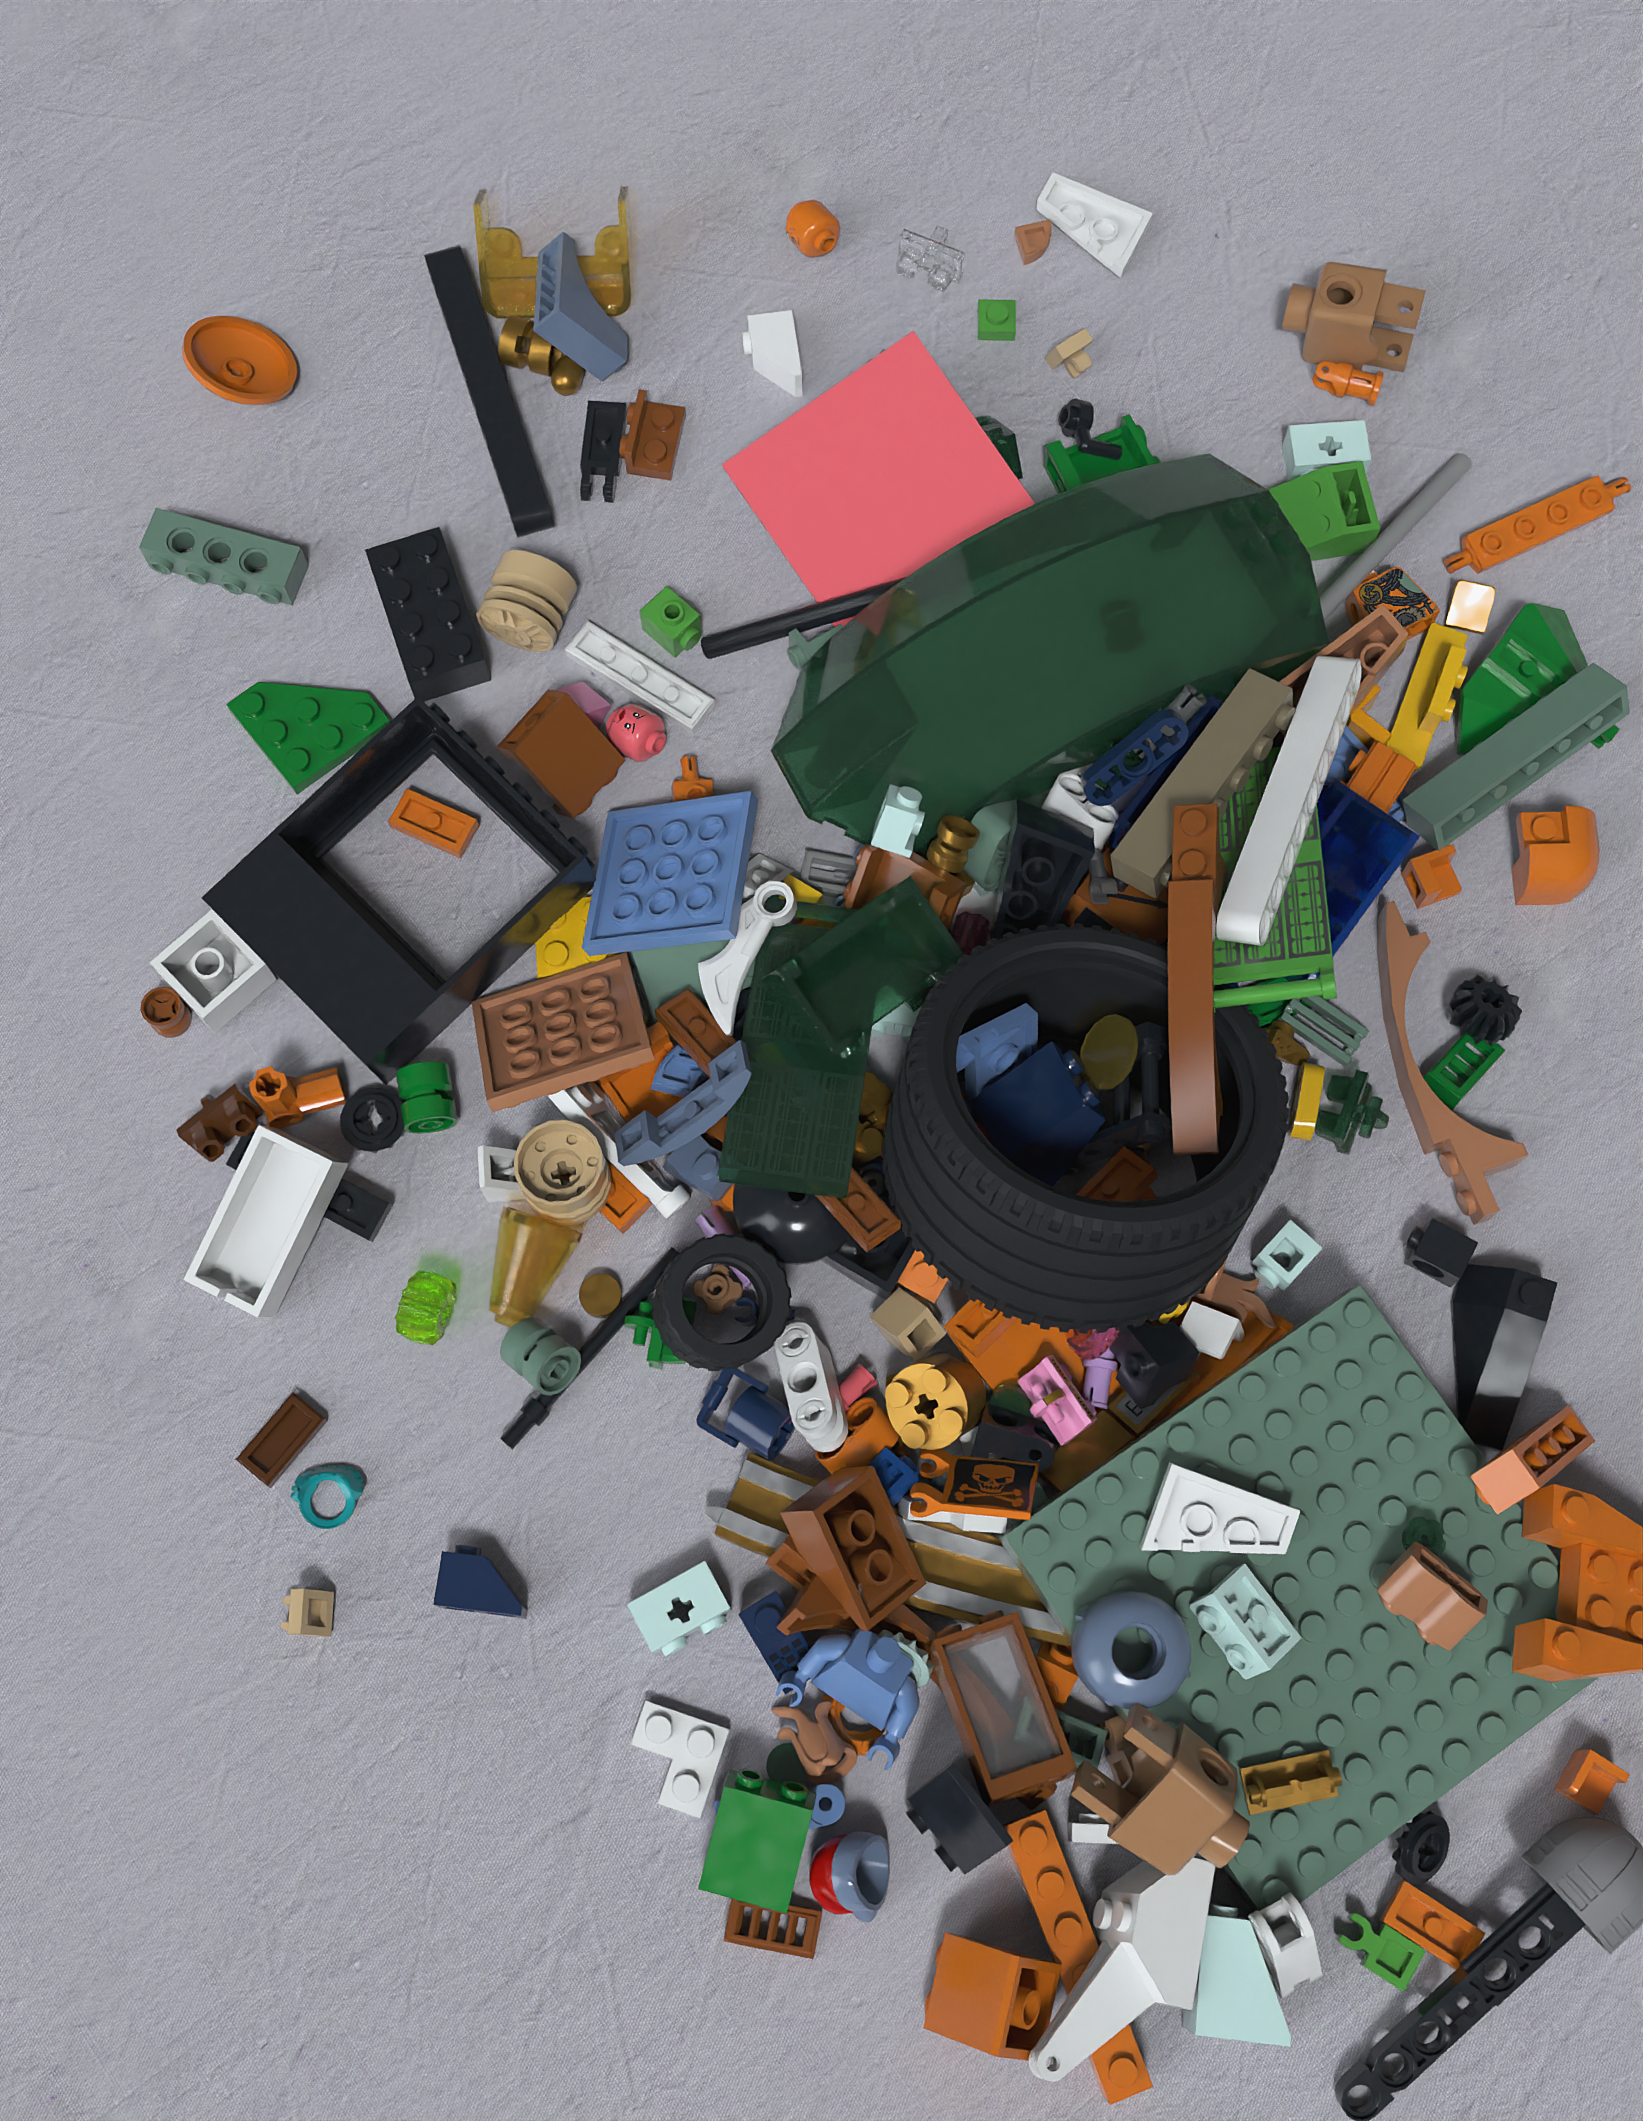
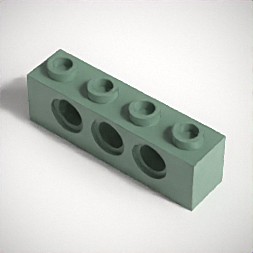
M159 508L155 509L139 546L149 567L158 573L169 575L171 572L176 573L201 585L207 582L216 584L233 594L240 595L245 592L256 595L261 600L270 604L281 602L293 606L309 567L301 547ZM192 548L190 551L182 553L185 549ZM229 557L226 561L217 563L220 559ZM265 567L261 572L253 573L256 569Z

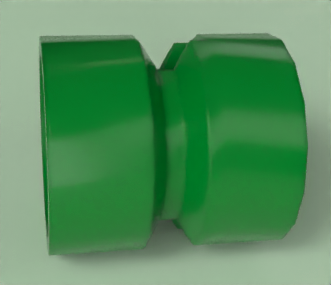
M438 1061L419 1062L404 1066L396 1072L399 1096L406 1100L401 1105L403 1127L406 1132L416 1134L433 1133L449 1129L457 1124L455 1100L447 1095L453 1089L449 1064Z

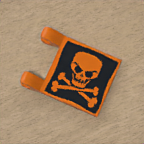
M942 1448L935 1450L921 1449L920 1458L932 1459L935 1462L934 1464L926 1462L921 1464L920 1474L923 1477L935 1478L946 1473L948 1474L943 1493L926 1483H916L911 1487L910 1496L912 1498L919 1497L926 1501L923 1503L913 1501L911 1503L910 1513L913 1516L923 1518L939 1511L1022 1520L1031 1519L1039 1471L1038 1463L951 1455Z

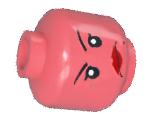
M628 704L616 709L607 721L605 731L608 741L620 754L636 762H644L653 755H658L666 743L663 720L657 714L637 704Z

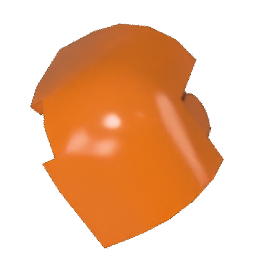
M1565 805L1561 812H1520L1516 818L1520 857L1511 868L1515 905H1556L1571 902L1573 898L1586 890L1597 873L1600 847L1596 814L1591 809Z

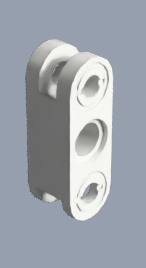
M801 1322L791 1323L786 1326L783 1334L775 1341L776 1355L791 1419L796 1430L805 1437L811 1447L820 1452H830L840 1447L848 1434V1422L831 1354L827 1346L819 1340L815 1331L809 1325ZM799 1337L803 1338V1340L796 1343V1345L792 1349H790V1344L794 1339Z
M1292 1893L1285 1894L1281 1897V1900L1261 1911L1256 1910L1249 1914V1920L1251 1921L1273 1987L1281 1998L1293 1993L1294 1986L1305 1980L1311 1983L1322 1977L1312 1926Z

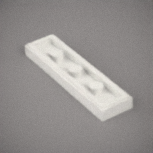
M588 620L565 648L566 656L692 735L715 706L713 698Z

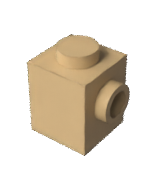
M898 1288L869 1317L885 1339L914 1362L922 1359L947 1334L933 1314L936 1311L924 1297L918 1294L912 1297L901 1288Z

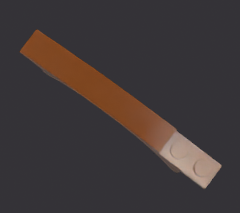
M1217 803L1174 806L1172 881H1168V1030L1173 1153L1175 1155L1219 1154L1220 1116H1223V1100L1215 1039L1214 949L1218 907L1224 884L1227 881V867L1219 851L1220 809Z
M789 1533L765 1562V1564L800 1590L776 1628L786 1636L813 1629H839L852 1632L859 1629V1626L798 1553ZM903 1603L870 1629L874 1634H880L883 1630H888L893 1635L901 1632L905 1639L909 1641L915 1640L916 1646L927 1652L932 1641L937 1639L936 1633ZM928 1652V1658H927V1659L932 1663V1660H931L930 1655H929V1652ZM955 1654L948 1655L992 1779L1040 1763L1041 1760L1037 1754L1011 1741L1015 1725L982 1682ZM933 1667L930 1678L943 1692L935 1668ZM1055 1783L1015 1798L1030 1810H1033L1053 1795L1058 1786Z

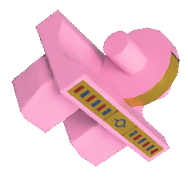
M1050 1355L1017 1382L1033 1404L1030 1412L1034 1418L1041 1416L1062 1446L1069 1443L1097 1420L1095 1417L1096 1410L1089 1400H1084L1071 1382L1072 1376L1064 1364H1059L1055 1357Z

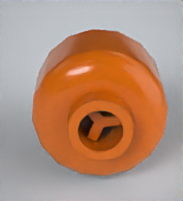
M808 200L799 202L790 209L787 215L785 230L787 237L805 256L814 258L827 254L834 249L840 233V224L836 217L820 201Z

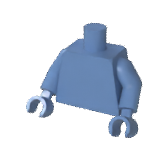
M859 1628L850 1635L830 1634L820 1637L797 1664L799 1670L788 1671L783 1674L776 1690V1696L786 1687L793 1688L796 1693L793 1695L789 1706L795 1707L800 1704L803 1698L806 1681L808 1678L812 1679L811 1683L880 1731L883 1728L887 1731L885 1735H881L876 1739L869 1749L867 1757L871 1761L878 1749L885 1751L889 1761L885 1765L884 1770L889 1769L900 1753L898 1739L905 1737L920 1705L916 1683L910 1677L914 1667L913 1660L901 1652L899 1644L893 1638H880L870 1630L862 1631Z

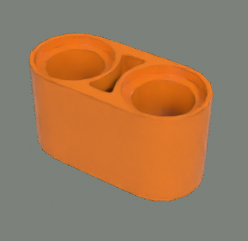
M862 1398L851 1405L845 1412L848 1422V1434L840 1447L830 1452L815 1450V1457L831 1474L839 1468L867 1466L885 1447L890 1450L898 1440L899 1434L893 1428L888 1414L873 1398Z

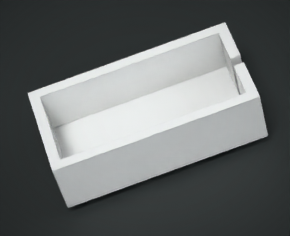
M258 1125L184 1280L216 1297L226 1296L224 1301L256 1317H274L343 1177L348 1163L277 1128Z

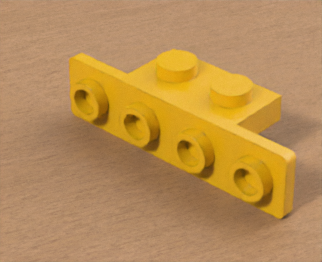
M1431 623L1394 722L1391 731L1392 736L1386 745L1394 750L1395 754H1401L1415 762L1417 766L1415 770L1421 768L1432 736L1441 721L1448 723L1456 704V700L1450 698L1453 688L1460 689L1468 670V666L1462 665L1467 651L1464 649L1468 638L1467 634L1437 623Z

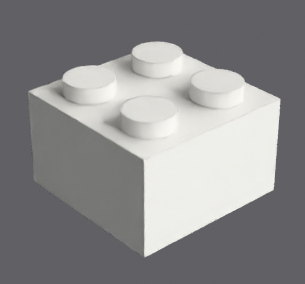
M212 909L149 962L161 978L182 998L214 1034L277 980L265 962Z

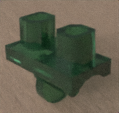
M1356 1070L1354 1078L1340 1075H1332L1327 1089V1098L1329 1101L1344 1105L1340 1114L1320 1110L1314 1130L1317 1136L1334 1142L1337 1152L1349 1155L1360 1123L1361 1127L1358 1135L1363 1138H1370L1373 1128H1387L1390 1118L1387 1114L1380 1111L1383 1099L1371 1096L1367 1106L1373 1089L1367 1083L1369 1078L1368 1072Z

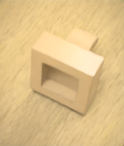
M1086 328L1054 347L1045 357V360L1052 371L1065 364L1067 372L1074 379L1092 365L1089 356L1083 350L1093 339Z
M291 1589L290 1596L283 1598V1604L289 1605L288 1622H281V1628L287 1630L288 1635L331 1637L334 1592Z

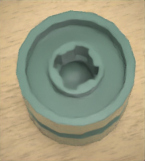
M529 1317L520 1320L506 1333L501 1343V1359L543 1395H554L567 1388L575 1379L580 1369L581 1357L577 1349L561 1336H558L539 1318Z

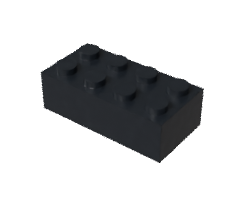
M440 527L365 549L414 698L419 697L425 702L491 681Z

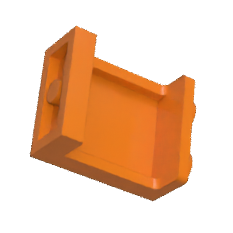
M659 1021L647 1029L655 1058L654 1061L644 1063L637 1068L619 1071L597 1080V1083L626 1124L644 1110L657 1118L683 1099V1097L651 1089L659 1065L668 1053L675 1048L670 1042L668 1032Z

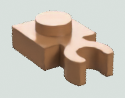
M1118 1715L1096 1724V1726L1108 1730L1104 1744L1108 1747L1110 1754L1106 1755V1759L1117 1784L1122 1787L1134 1772L1131 1756L1138 1747L1123 1737L1126 1723Z

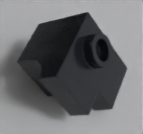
M1174 1321L1161 1326H1152L1145 1323L1138 1327H1134L1132 1324L1128 1325L1125 1330L1116 1331L1109 1350L1121 1363L1116 1380L1140 1409L1154 1405L1159 1396L1167 1389L1187 1381L1199 1355L1198 1349Z

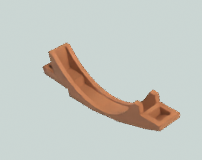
M1391 901L1386 903L1378 916L1377 955L1383 1020L1398 1085L1424 1155L1440 1150L1439 1159L1441 1167L1447 1177L1453 1178L1458 1190V1205L1463 1214L1470 1216L1473 1225L1491 1219L1500 1211L1485 1177L1517 1166L1528 1156V1152L1523 1143L1502 1139L1486 1133L1457 1116L1436 1096L1421 1075L1407 1039L1404 1016L1405 999L1412 972L1420 956L1430 944V940L1426 931L1410 937L1395 902Z

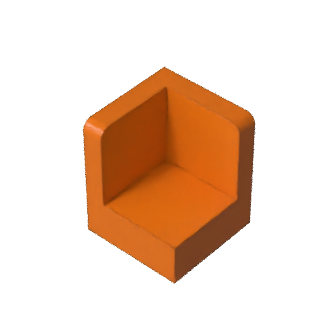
M1453 844L1444 847L1440 851L1435 850L1410 859L1402 871L1401 876L1417 909L1456 896L1461 892L1462 887L1450 864V861L1457 852Z
M1591 1749L1574 1750L1554 1790L1591 1814L1599 1815L1615 1783H1626L1630 1774Z

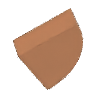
M1051 220L1015 227L1014 237L1023 265L1036 261L1047 250L1051 238Z

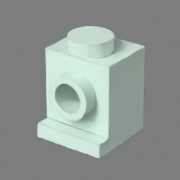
M889 785L875 822L871 840L872 846L910 858L915 835H918L925 812L919 810L922 795L919 791L907 786Z
M1289 1220L1253 1260L1252 1264L1258 1268L1254 1274L1266 1287L1275 1289L1278 1286L1284 1291L1322 1250V1247L1292 1220ZM1276 1256L1285 1257L1288 1261V1267L1283 1268L1274 1258Z

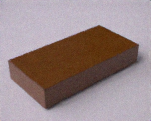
M293 1392L235 1460L271 1488L328 1420Z

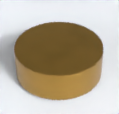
M595 1274L588 1277L582 1283L579 1290V1300L583 1309L589 1315L596 1318H606L621 1304L622 1291L618 1282L613 1277L606 1274Z

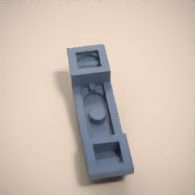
M739 1040L709 1062L711 1078L656 1118L644 1110L614 1132L618 1163L628 1166L660 1157L691 1142L716 1124L739 1099L752 1074L746 1044Z

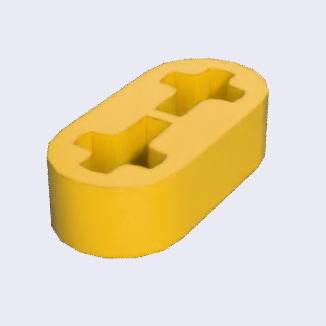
M1303 1062L1301 1065L1288 1130V1136L1291 1138L1310 1141L1313 1136L1325 1074L1324 1066Z

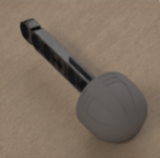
M1597 1817L1568 1819L1545 1833L1521 1856L1526 1865L1544 1885L1459 1963L1461 1966L1375 2044L1371 2048L1365 2063L1360 2058L1340 2077L1336 2084L1335 2095L1345 2114L1354 2121H1369L1377 2116L1394 2100L1391 2093L1406 2089L1495 2005L1498 2007L1582 1928L1609 1954L1614 1952L1643 1924V1846L1618 1824ZM1542 1914L1552 1925H1554V1927L1551 1930L1541 1919H1539V1917ZM1527 1927H1538L1541 1936L1537 1945L1530 1949L1521 1948L1518 1941L1520 1933ZM1495 1958L1504 1959L1507 1966L1505 1974L1498 1980L1486 1979L1484 1970L1487 1963ZM1459 1993L1465 1996L1469 2002L1464 2009L1457 2005L1453 1999ZM1440 2008L1452 2020L1450 2024L1447 2025L1444 2019L1437 2013ZM1429 2021L1437 2023L1438 2035L1432 2042L1424 2044L1416 2040V2031L1421 2024ZM1393 2053L1404 2056V2066L1400 2072L1395 2075H1387L1382 2072L1381 2066L1386 2056ZM1364 2085L1370 2088V2097L1364 2105L1354 2107L1347 2103L1348 2093L1353 2087Z

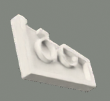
M1052 172L1042 190L1036 206L1037 211L1048 220H1051L1053 224L1121 279L1150 226L1153 213L1054 172Z

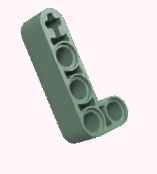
M1049 793L1020 798L1019 800L1041 808ZM1017 799L985 806L977 812L971 821L980 834L975 846L967 851L969 857L963 871L987 892L998 889L1000 885Z

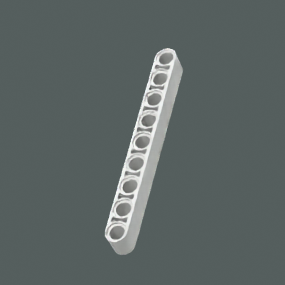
M1320 655L1316 657L1220 906L1216 923V934L1219 940L1258 946L1265 944L1358 693L1362 673L1360 659Z

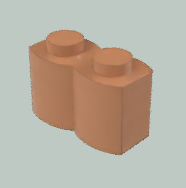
M1416 1541L1380 1577L1377 1587L1380 1600L1387 1610L1397 1616L1403 1615L1416 1624L1417 1632L1426 1642L1434 1646L1438 1644L1448 1651L1486 1615L1488 1600L1466 1579L1451 1571L1432 1551Z

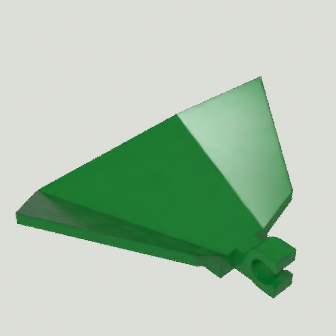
M1536 603L1525 604L1460 691L1457 755H1465L1471 751L1476 744L1485 741L1503 728L1508 721L1517 718L1535 705L1540 698L1547 696L1567 682L1572 675L1579 673L1588 666L1564 610ZM1613 725L1592 740L1591 743L1599 749L1603 747L1605 742L1609 743L1612 741L1620 729Z

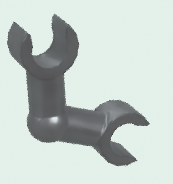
M1095 849V854L1081 879L1087 875L1089 870L1092 880L1089 886L1091 902L1094 904H1108L1106 894H1117V883L1115 879L1107 876L1103 853Z

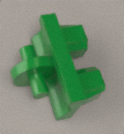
M682 1296L684 1313L689 1323L693 1325L697 1307L696 1300ZM640 1302L638 1316H625L624 1326L635 1330L633 1345L645 1346L647 1332L651 1333L646 1359L647 1362H650V1368L662 1369L663 1363L686 1364L684 1360H679L675 1357L667 1345L665 1346L660 1339L661 1335L658 1329L655 1328L653 1319L650 1318L652 1304Z

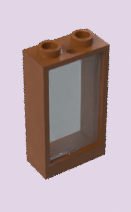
M1002 1610L980 1617L977 1620L979 1625L964 1630L961 1624H957L936 1633L937 1639L932 1641L928 1649L981 1798L987 1807L1069 1779L1078 1770L1018 1612L1004 1616Z

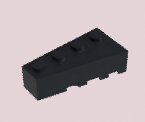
M1019 799L1016 800L989 940L992 938L1000 940L1003 934L1008 932L1017 934L1023 928L1036 930L1039 925H1046L1048 928H1051L1059 922L1095 854L1093 828Z

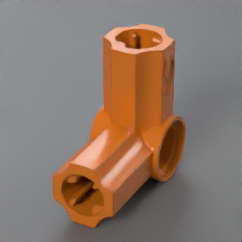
M272 1066L258 1069L255 1078L249 1082L252 1097L264 1110L268 1127H289L301 1122L304 1119V1115L335 1108L347 1102L344 1083L337 1067L295 1079L292 1076H286L285 1073L277 1072Z

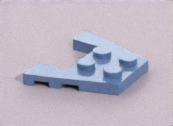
M1027 1003L959 1036L956 1069L958 1073L965 1068L966 1097L964 1102L975 1123L980 1120V1117L972 1099L1038 1051V1013Z

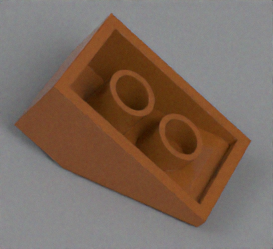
M874 1466L839 1468L780 1512L798 1553L862 1631H869L927 1584Z

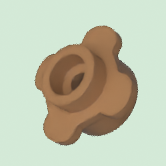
M724 1265L714 1266L708 1277L704 1280L696 1281L693 1285L694 1295L706 1302L707 1311L713 1315H719L725 1309L731 1307L743 1293L741 1284L733 1282L728 1276L729 1270ZM717 1286L721 1287V1291L719 1293L714 1292V1289Z

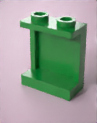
M1130 414L1121 418L1119 428L1092 438L1121 445L1122 455L1118 461L1082 453L1077 444L1065 449L1060 440L1049 443L1045 447L1043 467L1075 527L1158 493L1160 481L1163 477L1162 464L1156 455H1151L1147 447V439L1143 428L1140 425H1135Z
M752 1769L729 1770L698 1889L787 1914L817 1794L809 1791L805 1785L799 1782L784 1781L779 1783L768 1780L761 1773Z

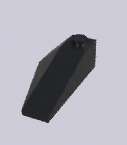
M1468 1264L1461 1279L1456 1283L1451 1301V1319H1454L1455 1335L1453 1356L1456 1358L1457 1386L1455 1387L1457 1420L1473 1443L1498 1452L1503 1450L1547 1324L1557 1282L1516 1268Z

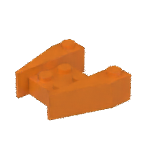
M1552 1484L1531 1493L1524 1498L1522 1537L1561 1548L1557 1620L1544 1618L1515 1626L1512 1671L1550 1682L1643 1673V1527L1595 1495L1558 1484Z

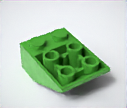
M1363 461L1322 467L1242 499L1241 502L1258 570L1360 554L1374 542L1381 529Z

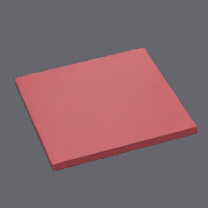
M914 331L722 464L729 478L816 603L920 573L923 575L927 587V594L925 596L831 623L834 628L841 624L849 633L850 651L853 656L1046 523V518Z

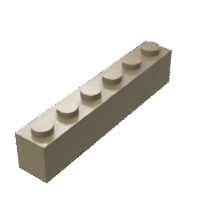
M1251 668L1248 669L1110 855L1114 877L1157 899L1165 887L1168 888V881H1172L1174 806L1217 803L1220 809L1221 820L1227 808V801L1234 792L1239 793L1243 790L1250 777V770L1257 760L1261 762L1267 757L1271 750L1273 739L1279 730L1284 731L1291 724L1296 711L1293 707L1292 688Z

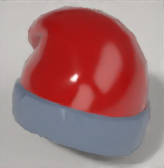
M859 1831L834 1836L815 1851L809 1865V1883L814 1898L826 1911L834 1915L853 1914L862 1922H871L875 1918L877 1910L884 1903L888 1891L890 1856L887 1841L881 1835Z

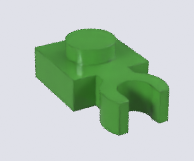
M1350 1912L1347 1917L1357 1923L1360 1934L1355 1940H1350L1348 1937L1338 1933L1336 1940L1345 1948L1351 1950L1362 1949L1366 1953L1360 1965L1396 1989L1404 1992L1426 1950L1383 1923L1375 1934L1372 1932L1371 1924L1364 1916Z

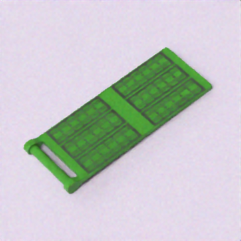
M1281 747L1271 748L1263 761L1257 760L1250 770L1247 784L1241 792L1233 793L1227 801L1226 811L1219 821V851L1227 867V881L1221 893L1218 913ZM1317 804L1265 944L1258 946L1219 940L1215 933L1214 985L1320 972L1321 978L1214 991V1013H1216V1008L1322 995L1323 1000L1337 998Z

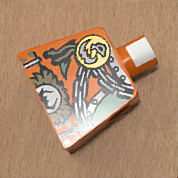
M1393 567L1379 575L1374 569L1348 596L1345 603V610L1352 626L1384 604L1409 633L1407 640L1427 631L1431 623L1435 622L1440 612L1438 606L1400 567Z

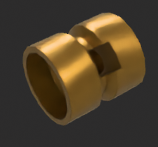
M510 315L505 321L500 335L498 347L500 363L518 369H523L528 365L531 372L551 377L555 364L562 357L563 352L533 331V321Z

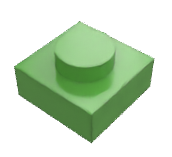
M979 299L978 340L1015 341L1016 300Z

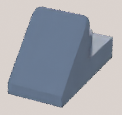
M701 1135L672 1151L662 1167L670 1175L717 1202L740 1172L721 1169L724 1153L709 1146ZM727 1156L726 1162L728 1165L731 1163V1157Z

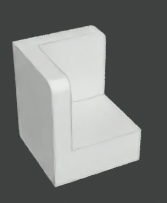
M1193 1301L1179 1327L1198 1349L1199 1355L1203 1352L1218 1359L1224 1358L1232 1340L1242 1342L1245 1336L1239 1319Z

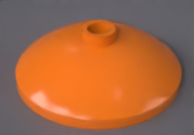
M212 316L197 321L185 334L182 344L183 360L194 378L213 394L238 404L263 405L281 400L292 390L297 377L295 358L287 345L265 327L243 318Z

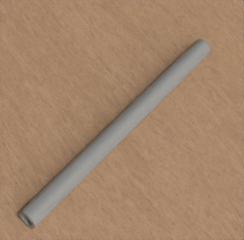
M1457 454L1305 612V619L1310 625L1319 627L1471 468V460L1468 456Z

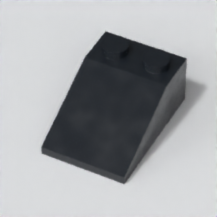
M954 1763L946 1765L906 1799L911 1805V1808L905 1812L922 1835L928 1830L940 1843L934 1851L950 1872L958 1867L965 1875L1014 1841Z

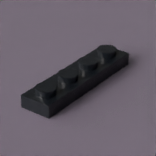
M254 1131L246 1137H240L226 1163L227 1166L237 1170L255 1133ZM342 1178L323 1217L373 1242L393 1205Z

